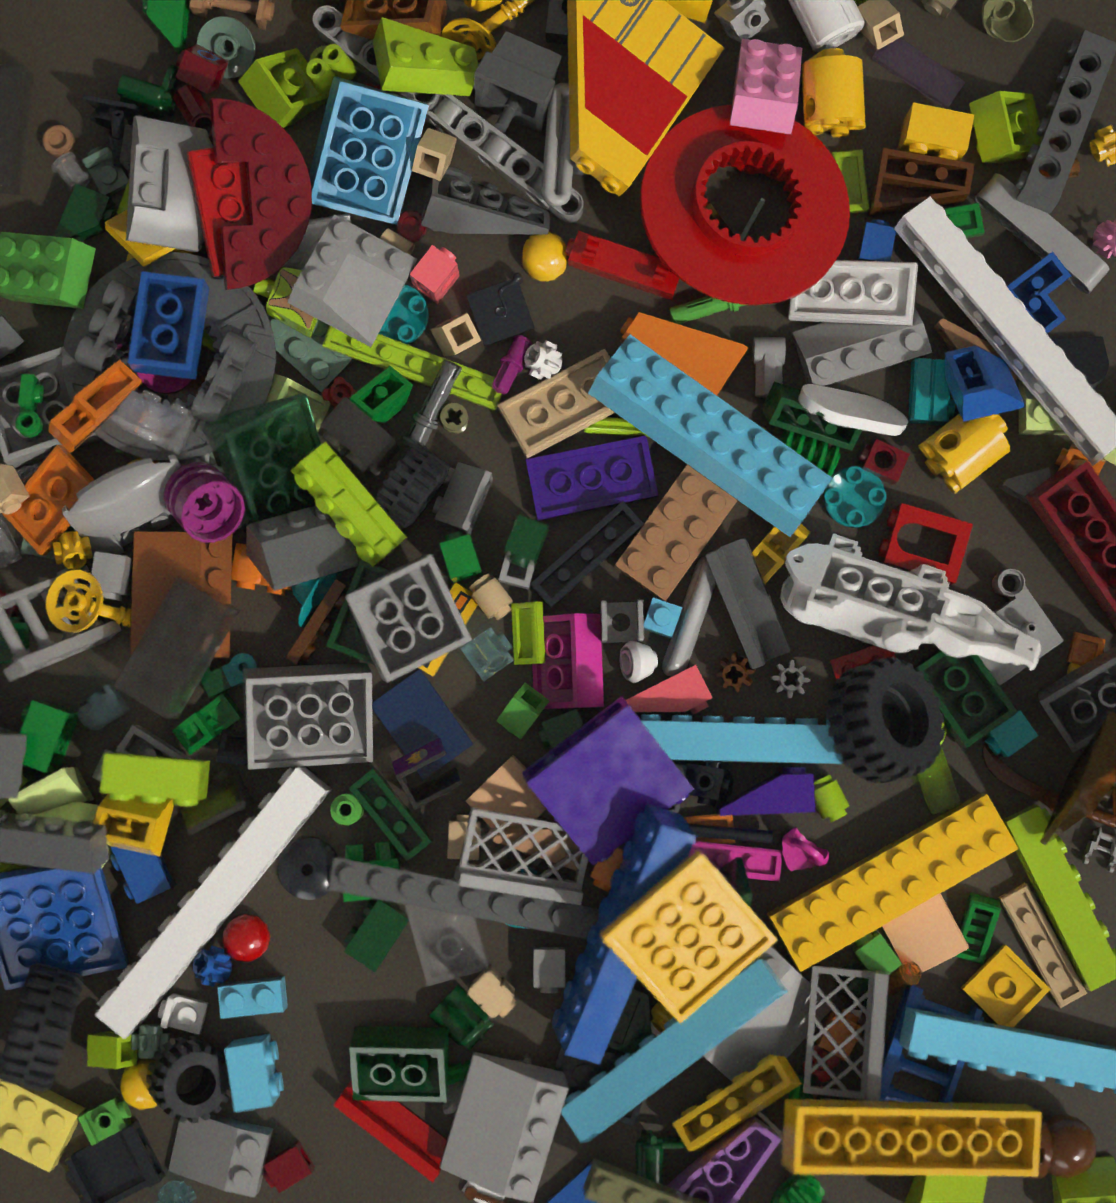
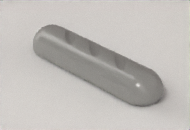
M559 83L554 86L547 112L541 192L544 201L553 207H560L566 204L570 199L574 161L570 159L568 83Z
M706 556L700 558L695 566L675 631L663 659V673L670 677L687 669L716 585V580Z

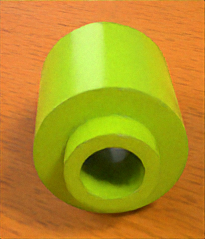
M830 774L815 781V807L822 820L828 817L830 822H833L847 815L845 808L850 805L838 781H834Z

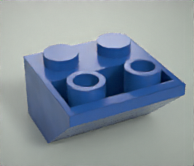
M977 346L945 352V380L963 422L1024 408L1025 403L1009 367L1003 359Z

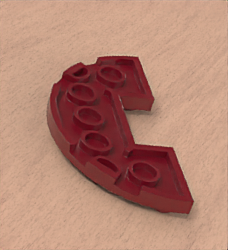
M212 98L210 99L215 164L246 163L250 225L220 227L225 290H231L263 281L289 261L302 242L308 227L312 206V190L308 169L296 143L280 124L264 112L248 104L234 100Z

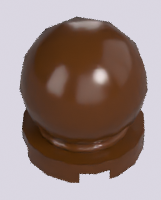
M1041 1115L1038 1176H1028V1178L1042 1179L1046 1176L1047 1172L1054 1176L1071 1178L1082 1174L1090 1168L1096 1155V1139L1090 1127L1079 1118L1070 1115L1050 1116L1046 1121Z

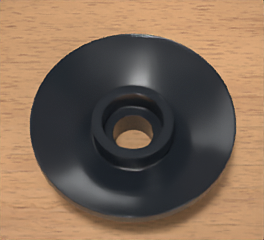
M302 838L296 840L286 847L279 859L278 875L280 882L291 895L297 898L313 900L323 897L331 891L326 890L332 858H338V856L329 844L320 839ZM304 864L312 865L313 873L311 875L303 873L302 867Z

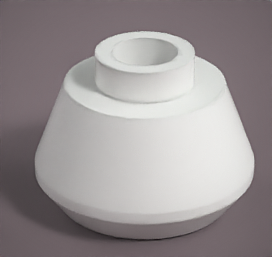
M628 641L620 651V669L627 680L637 683L650 676L654 669L657 668V654L648 645L636 641Z

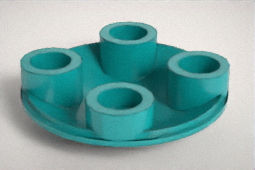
M404 285L379 334L404 344L411 343L420 337L429 319L428 306L424 297L413 287Z
M859 466L844 468L832 476L833 479L824 492V502L829 515L836 522L846 527L860 528L871 524L880 516L887 496L884 485L878 476L863 470Z

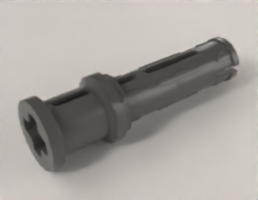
M444 359L420 411H416L413 414L412 418L414 421L407 435L402 436V443L410 448L420 443L427 448L425 445L433 429H437L439 426L437 418L462 367Z

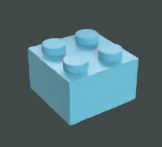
M271 1034L233 1040L225 1048L234 1112L273 1106L280 1096V1091L284 1090L282 1073L276 1072L275 1060L279 1059L277 1042L271 1041Z

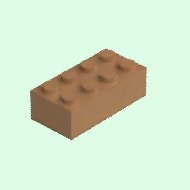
M686 465L617 561L614 568L657 599L666 601L738 500L692 467Z

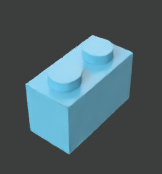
M285 976L226 982L218 986L221 1019L284 1012L288 1007Z

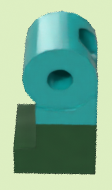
M241 653L234 656L229 664L216 670H212L211 665L206 664L197 668L196 671L208 697L213 698L243 684V669L259 668V665L253 656Z

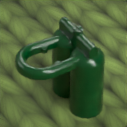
M170 65L162 86L123 74L117 88L120 102L135 104L146 114L156 117H163L165 114L173 116L176 103L172 102L171 96L178 80L176 78L177 66Z
M456 985L428 1015L440 1028H448L449 1037L456 1044L463 1045L468 1050L479 1040L482 1041L485 1038L486 1032L494 1025L488 1019L489 1015L459 985Z
M642 1130L641 1138L637 1139L635 1143L636 1175L663 1185V1149L686 1148L681 1137L656 1138L652 1134V1130Z

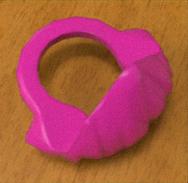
M794 827L784 835L782 839V855L790 871L827 865L829 860L828 850L819 848L813 842L806 840L797 827Z

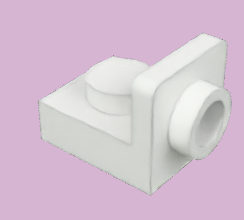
M173 993L167 1000L163 999L158 1011V1018L162 1019L160 1027L165 1029L172 1027L199 1035L202 1031L209 1003Z

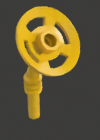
M508 0L506 1V6L500 5V10L482 24L468 18L451 20L442 30L441 37L457 40L459 43L474 47L476 52L480 48L482 52L476 53L477 60L482 59L486 51L492 53L497 46L491 32L506 20H513L512 16L517 17L518 12L522 14L524 12L523 8L535 0H512V2ZM458 25H469L459 28L458 31L453 29ZM485 37L488 38L490 46L487 45Z
M67 571L56 578L49 588L46 598L47 614L54 626L66 632L82 631L88 628L97 619L98 615L115 620V623L118 625L121 622L122 626L125 627L129 624L130 628L131 609L127 608L125 610L123 606L116 608L103 604V592L100 583L92 574L86 571ZM85 579L91 583V586L75 583L74 580ZM65 587L68 592L64 597V606L57 608L58 596L62 588ZM77 589H84L87 592L82 594ZM70 612H79V616H73ZM66 617L73 621H79V624H68L62 618Z

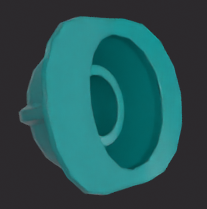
M343 571L292 585L293 595L302 605L298 618L299 627L304 628L335 579L340 580Z

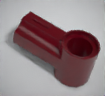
M185 85L178 89L172 98L188 126L202 129L204 126L212 125L210 109L200 91L191 85ZM211 131L208 135H209V139H210V141H211V143H212V145H213V137H212V131Z

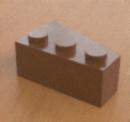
M883 148L877 160L868 216L912 210L929 197L940 206L964 202L970 194L975 163Z

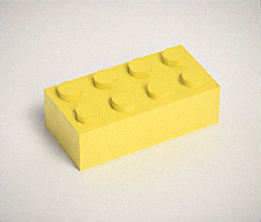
M0 1080V1148L50 1172L58 1165L79 1123L78 1117L84 1113L86 1108L51 1090L40 1092Z

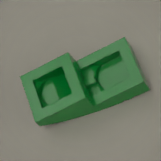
M224 692L200 711L188 717L175 727L172 732L188 754L192 755L219 736L223 730H227L242 719L244 715L229 694Z

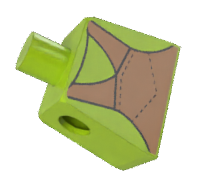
M282 267L275 281L266 278L255 283L253 292L268 298L266 304L268 315L311 338L318 319L287 303L302 270Z

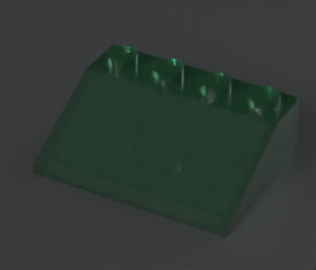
M301 393L237 410L208 424L226 479L234 485L243 497L245 509L241 524L246 534L248 524L316 506L314 497L308 490L298 486L295 481V475L291 472L299 462L321 445L306 394Z

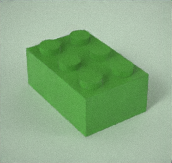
M0 232V297L17 302L83 309L96 248L73 238Z

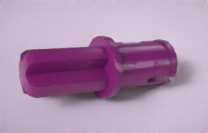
M522 335L514 336L506 356L500 359L501 366L491 385L497 393L507 394L517 373L523 370L522 363L525 353L532 345V342Z

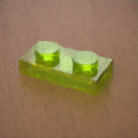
M941 748L933 765L926 769L925 772L917 775L929 812L932 815L961 805L943 748Z

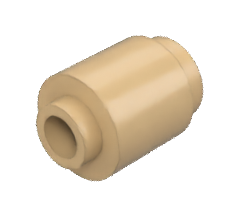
M489 573L479 578L469 587L473 592L472 598L488 619L495 617L496 620H499L512 610L509 606L513 602L512 598L497 578H492Z

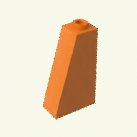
M641 312L637 314L635 319L629 316L620 330L624 334L621 343L631 334L715 395L719 394L748 350V347L743 344Z

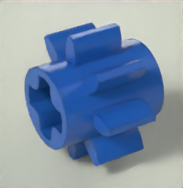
M211 946L209 950L202 949V952L196 955L193 962L195 977L200 978L203 985L214 987L216 983L223 984V981L228 979L232 971L230 955L224 954V949Z

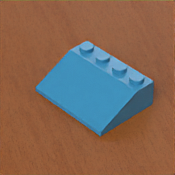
M334 76L309 172L312 204L397 225L429 105Z

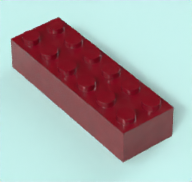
M1074 459L1025 497L1116 630V501L1089 461Z

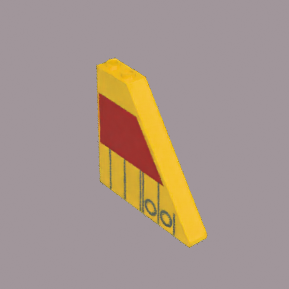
M567 0L570 159L576 163L580 171L592 175L600 181L601 186L606 191L621 196L633 183L725 48L664 0Z

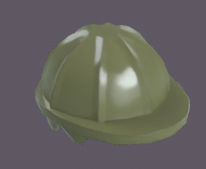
M985 0L982 5V23L985 31L993 38H999L1005 42H1016L1027 36L1033 27L1034 15L1031 0Z

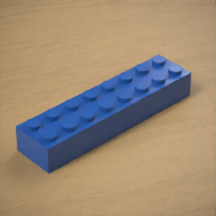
M647 803L644 811L640 812L636 818L635 832L632 840L627 841L623 849L624 859L620 868L616 869L612 875L610 892L600 903L599 918L596 925H592L587 935L588 944L584 953L579 954L576 960L574 977L572 981L566 984L561 1008L556 1009L552 1018V1027L565 1055L600 1064L637 976L602 939L600 933L688 859L697 836L681 814Z

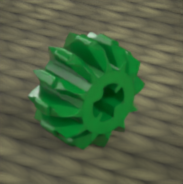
M794 1173L791 1177H787L780 1184V1187L774 1191L770 1203H821L825 1190L813 1174Z

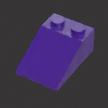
M783 767V773L774 774L716 806V814L727 816L815 812L814 776L812 773L805 772V767Z

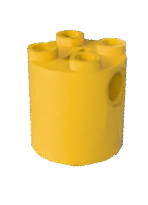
M829 48L821 50L802 64L804 126L814 135L831 132L832 137L849 136V130L866 128L862 59L845 55L843 49Z
M958 414L918 445L921 452L928 458L925 461L928 469L935 476L941 474L945 478L944 483L954 494L1010 452L1009 443L1003 434L1008 430V427L999 414L964 422L961 415Z

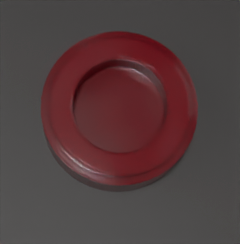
M407 210L401 213L396 225L397 233L411 242L421 240L427 231V227L421 226L422 214L415 210Z

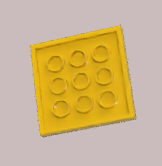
M699 850L693 853L600 933L602 939L679 1023L683 1022L777 941L775 936Z

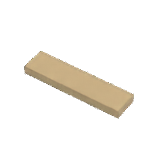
M1024 883L998 897L1044 983L1051 989L1049 992L1056 1005L1062 1008L1086 995L1087 992L1028 884Z

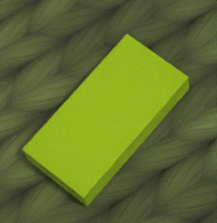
M863 149L832 152V156L840 168L847 187L850 213L868 212L869 203Z
M543 602L512 603L514 665L545 663Z

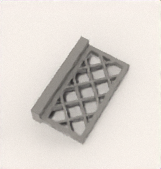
M471 807L459 866L456 865L454 879L459 886L581 905L583 897L581 889L588 859L579 848L571 853L563 841L569 835L566 831L559 835L557 830H565L556 821ZM477 816L490 818L496 826L481 838L475 831ZM495 819L502 820L504 822L499 825ZM513 822L520 823L526 833L510 842L503 829ZM526 825H532L535 827L529 830ZM542 828H550L556 838L541 848L533 835ZM500 832L508 845L492 856L484 842ZM473 834L477 838L474 843H472ZM530 837L538 851L522 860L515 847ZM561 843L568 856L552 865L545 852ZM481 845L489 858L479 865L468 864L469 853ZM512 850L520 863L510 870L501 869L496 860ZM542 855L550 868L540 875L532 874L526 865ZM580 855L578 863L575 858ZM571 860L577 867L575 881L562 879L557 872L558 869ZM494 863V865L496 866V868L487 867V866H489L490 864ZM522 868H524L527 873L518 872V871L521 870ZM552 873H554L557 878L548 877V876H550Z
M812 966L803 1093L880 1101L889 985L888 971ZM819 973L832 974L840 985L830 994L826 995L818 986ZM838 975L850 977L843 981ZM855 977L869 978L868 991L859 999L846 985ZM843 988L854 1000V1003L841 1013L830 998ZM817 993L823 998L818 1004ZM866 997H868L867 1009L861 1003ZM826 1002L836 1013L837 1017L824 1027L816 1018V1009ZM858 1005L866 1015V1023L855 1030L844 1016ZM841 1019L852 1034L841 1044H838L827 1030ZM816 1024L821 1031L814 1036ZM865 1029V1039L863 1040L859 1033ZM822 1034L835 1047L823 1059L813 1048L814 1041ZM854 1037L864 1047L863 1055L855 1062L842 1049ZM837 1051L850 1065L838 1076L825 1063ZM814 1056L818 1063L812 1067V1061ZM863 1060V1067L861 1072V1070L856 1065H858ZM819 1066H822L833 1079L825 1087L811 1086L812 1072ZM854 1069L862 1079L861 1091L848 1090L840 1079L850 1070ZM836 1083L841 1089L830 1087Z

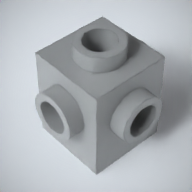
M727 0L714 12L726 35L740 43L742 39H750L770 21L764 10L766 4L763 0Z

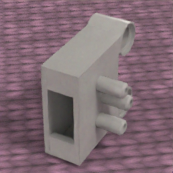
M1007 569L994 576L992 580L994 593L999 597L1009 598L1010 600L993 611V613L1006 624L1039 640L1041 645L1039 658L1064 641L1026 588L1025 578L1020 571ZM1005 575L1011 576L1015 581V587L1012 592L1006 591L1002 586V579ZM978 655L999 686L1027 667L1025 664L999 663Z

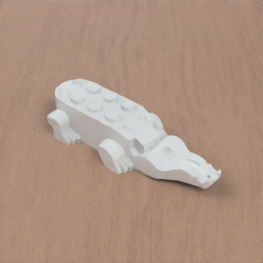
M833 534L829 545L818 543L805 544L787 554L785 565L790 576L782 585L780 599L784 608L803 623L814 624L893 652H907L911 649H918L922 643H931L952 657L980 655L999 663L1025 664L1029 667V671L1033 670L1038 663L1041 652L1039 640L1006 624L983 602L948 589L950 583L947 582L946 571L922 564L905 572L862 557L863 553L860 552L861 547L857 546V541L837 534Z

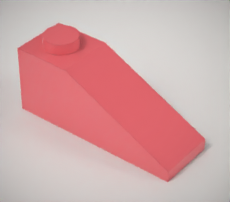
M694 665L626 699L634 712H686L690 710L693 715L709 707L707 701L713 697L697 666Z

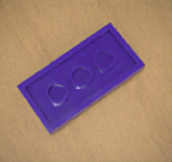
M647 436L526 459L538 521L619 505L622 501L629 503L658 497Z

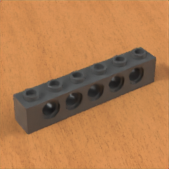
M1084 30L1079 40H1072L1066 56L1070 58L1068 66H1062L1056 82L1060 83L1058 92H1052L1046 108L1050 110L1047 118H1042L1036 131V135L1040 136L1037 145L1032 144L1025 161L1030 162L1027 171L1022 170L1015 187L1020 189L1016 198L1017 201L1049 214L1059 203L1116 53V42ZM1080 65L1087 67L1089 71L1083 70ZM1070 91L1076 92L1080 98L1074 97ZM1059 117L1066 118L1070 124L1063 123ZM1049 143L1057 145L1060 151L1051 148ZM1039 170L1046 171L1050 177H1044Z

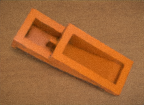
M119 359L76 394L73 402L50 420L49 432L71 453L117 411L140 386L142 380Z

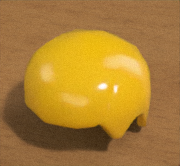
M552 232L530 235L523 246L522 265L524 270L531 278L541 282L555 280L566 269L568 256L565 251L567 245L559 235Z
M148 1058L137 1059V1065L125 1067L120 1081V1091L128 1105L139 1110L155 1108L157 1106L153 1101L154 1098L148 1091V1088L151 1086L146 1082V1075L152 1074L148 1069L149 1063H155L156 1061Z

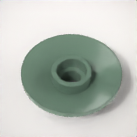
M228 16L213 18L203 25L198 34V45L229 61L223 78L239 77L253 64L255 42L249 29L239 20ZM227 40L233 43V51L227 48Z

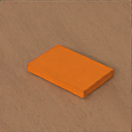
M56 445L24 486L30 497L21 503V507L16 512L2 514L39 555L46 556L53 548L52 543L58 542L61 534L65 533L71 526L63 515L62 508L66 505L70 510L78 501L76 494L95 481V479L63 445Z

